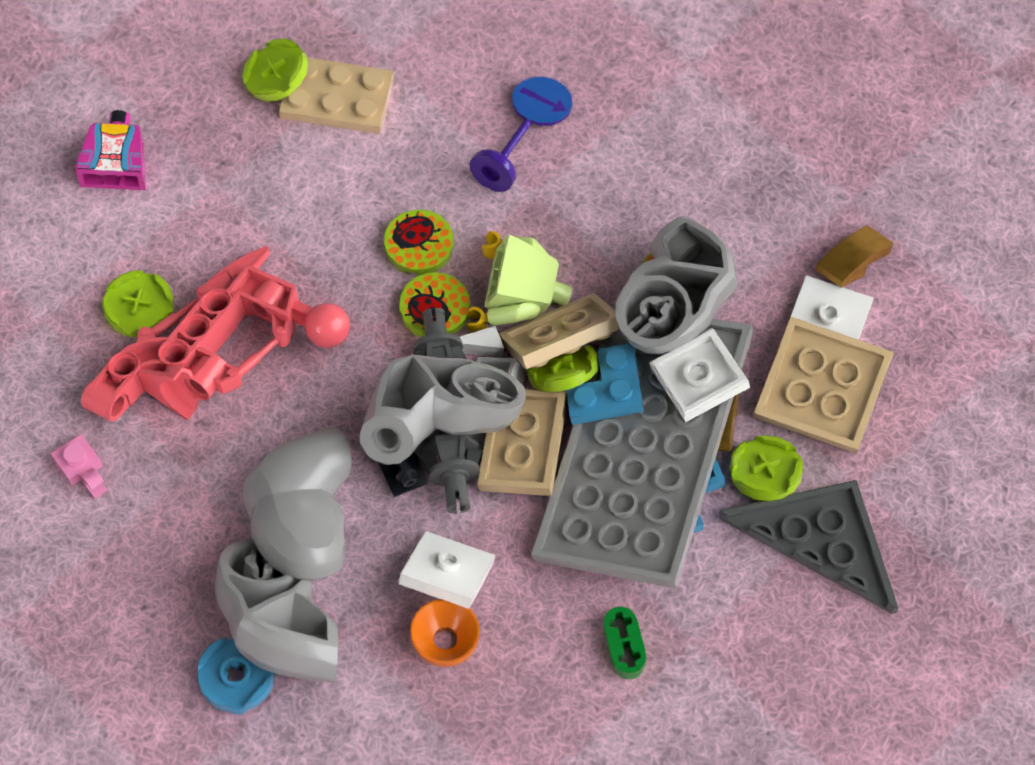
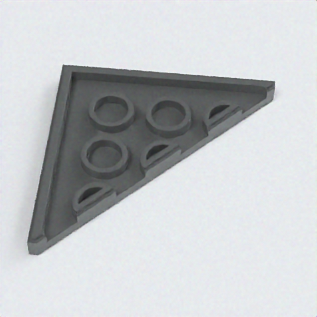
M857 480L790 494L783 499L758 501L720 510V520L891 614L898 612L899 608Z

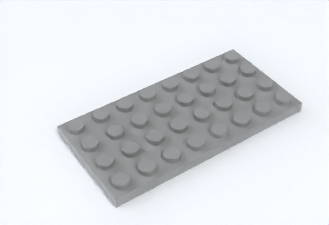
M613 303L612 308H613L615 311H616V303ZM712 319L710 325L703 333L713 328L742 370L753 334L752 326L750 324ZM619 329L614 331L613 335L609 338L601 340L599 349L629 344V342ZM635 348L644 412L573 425L554 483L552 496H550L531 555L535 562L677 589L734 396L685 422L649 362L668 352L647 354ZM600 364L598 371L587 383L602 380Z

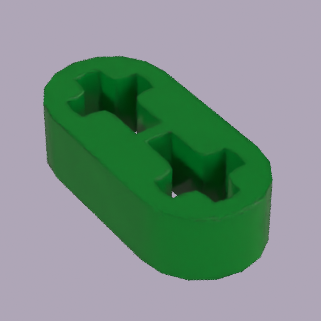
M612 608L606 613L603 623V632L612 668L619 677L634 679L639 677L646 667V651L635 613L629 608ZM621 618L623 624H628L626 626V638L620 637L617 627L611 628L615 624V619ZM629 647L631 657L639 658L635 660L634 667L628 668L626 662L620 663L624 656L623 648Z

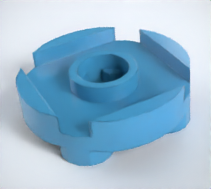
M227 637L213 642L203 652L198 663V681L204 698L215 708L233 714H243L262 703L271 692L273 681L275 680V673L259 668L238 651L233 638L227 640ZM240 667L245 668L242 680L229 681L228 669L233 668L237 670Z

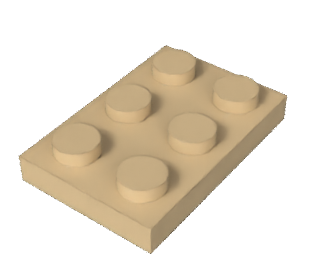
M307 57V74L301 85L294 92L282 98L279 109L280 119L381 134L393 84L394 71Z
M592 293L498 334L504 349L525 369L542 367L548 363L549 359L561 354L574 353L582 345L593 340L607 339L613 335L614 331L620 328L615 317V310L595 293Z
M525 389L526 399L518 418L503 430L486 433L477 482L479 491L552 496L568 401L566 392H542Z

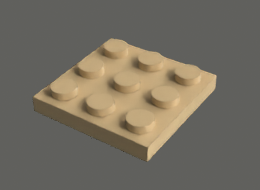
M790 317L753 417L857 454L894 352Z

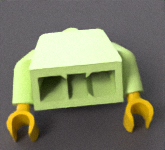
M490 231L486 234V242L491 245L482 244V252L486 258L494 259L484 307L488 308V312L484 313L479 307H471L467 311L469 319L480 318L475 323L470 322L467 324L470 332L474 333L486 329L487 323H490L491 326L534 319L540 316L550 306L551 302L562 306L568 304L572 295V286L556 281L559 263L557 259L546 252L536 239L532 237H516L510 234L501 239L499 233L495 231Z

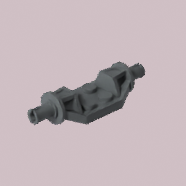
M435 308L436 322H434L432 309L425 310L422 313L425 336L414 343L412 348L413 354L437 358L467 359L462 351L463 342L461 338L447 333L445 311L441 308ZM436 430L414 450L418 462L428 472L430 482L445 486L446 510L449 513L457 514L456 499H459L460 513L467 512L471 508L467 483L479 476V464L482 460L486 438L485 433L451 435ZM436 455H439L440 463H438Z

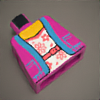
M114 110L110 113L109 123H93L90 125L75 168L80 187L146 190L144 142L141 128L138 125L130 124L131 116L128 112Z

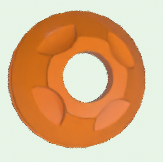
M436 599L422 606L415 614L410 628L411 642L418 655L427 663L440 667L455 666L467 660L475 651L480 635L479 622L471 608L468 609L442 599ZM441 631L454 633L457 638L456 644L449 649L437 647L434 642L437 633Z

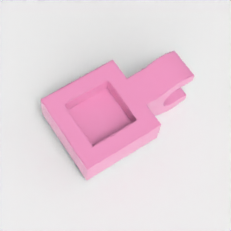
M82 434L50 453L53 461L71 486L82 481L94 499L107 492V489L102 484L104 481L97 472L98 469L103 467L102 462Z

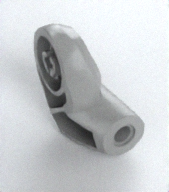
M680 216L674 219L657 233L649 248L653 259L642 263L631 273L628 283L623 287L616 300L615 317L621 334L633 347L647 354H662L672 351L697 338L710 325L716 310L738 286L732 251L715 233L689 216Z
M413 354L391 361L374 389L360 431V444L371 459L389 465L404 461L424 439L436 430L451 435H473L503 430L518 418L526 399L524 386L515 377L503 370L463 358H437Z
M336 427L306 434L283 443L259 459L244 481L242 499L251 518L252 539L262 556L273 568L294 578L321 579L331 576L341 569L345 560L344 517L341 505L336 501L334 495L350 475L352 459L348 442L344 434Z
M253 539L236 541L225 547L219 557L215 578V595L218 607L229 622L230 631L238 651L259 668L278 675L334 683L338 662L337 624L312 602L313 587L311 579L294 578L273 568L262 556Z

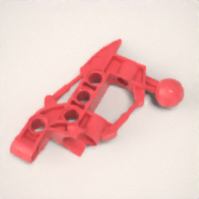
M264 246L244 255L220 270L203 286L197 288V298L178 312L170 314L152 328L142 327L139 329L137 342L126 346L119 353L112 356L96 378L86 386L81 397V405L85 410L113 422L120 418L142 393L147 392L179 416L188 420L197 409L200 399L208 400L215 391L225 394L239 388L242 385L241 378L255 367L264 355L276 345L279 347L287 346L290 343L291 335L294 336L296 324L305 327L308 338L316 346L333 348L346 340L350 331V319L346 312L336 304L322 303L313 308L301 303L295 285L259 270V267L270 255L269 248ZM253 314L272 323L274 338L257 353H253L238 367L226 363L220 356L216 355V352L246 315L251 317ZM186 315L169 337H158Z

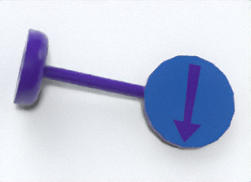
M531 77L521 81L515 87L512 94V105L518 116L524 119V121L501 153L491 149H483L475 153L469 163L473 177L482 186L495 192L509 190L516 179V171L508 156L531 124L552 126L562 122L569 116L573 106L572 95L567 87L559 81L548 77Z

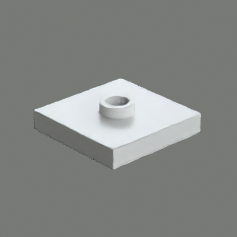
M806 275L791 317L859 340L874 298Z
M713 328L681 347L649 362L651 370L685 422L750 388L748 379Z
M425 531L402 570L398 584L470 609L493 566L495 555Z

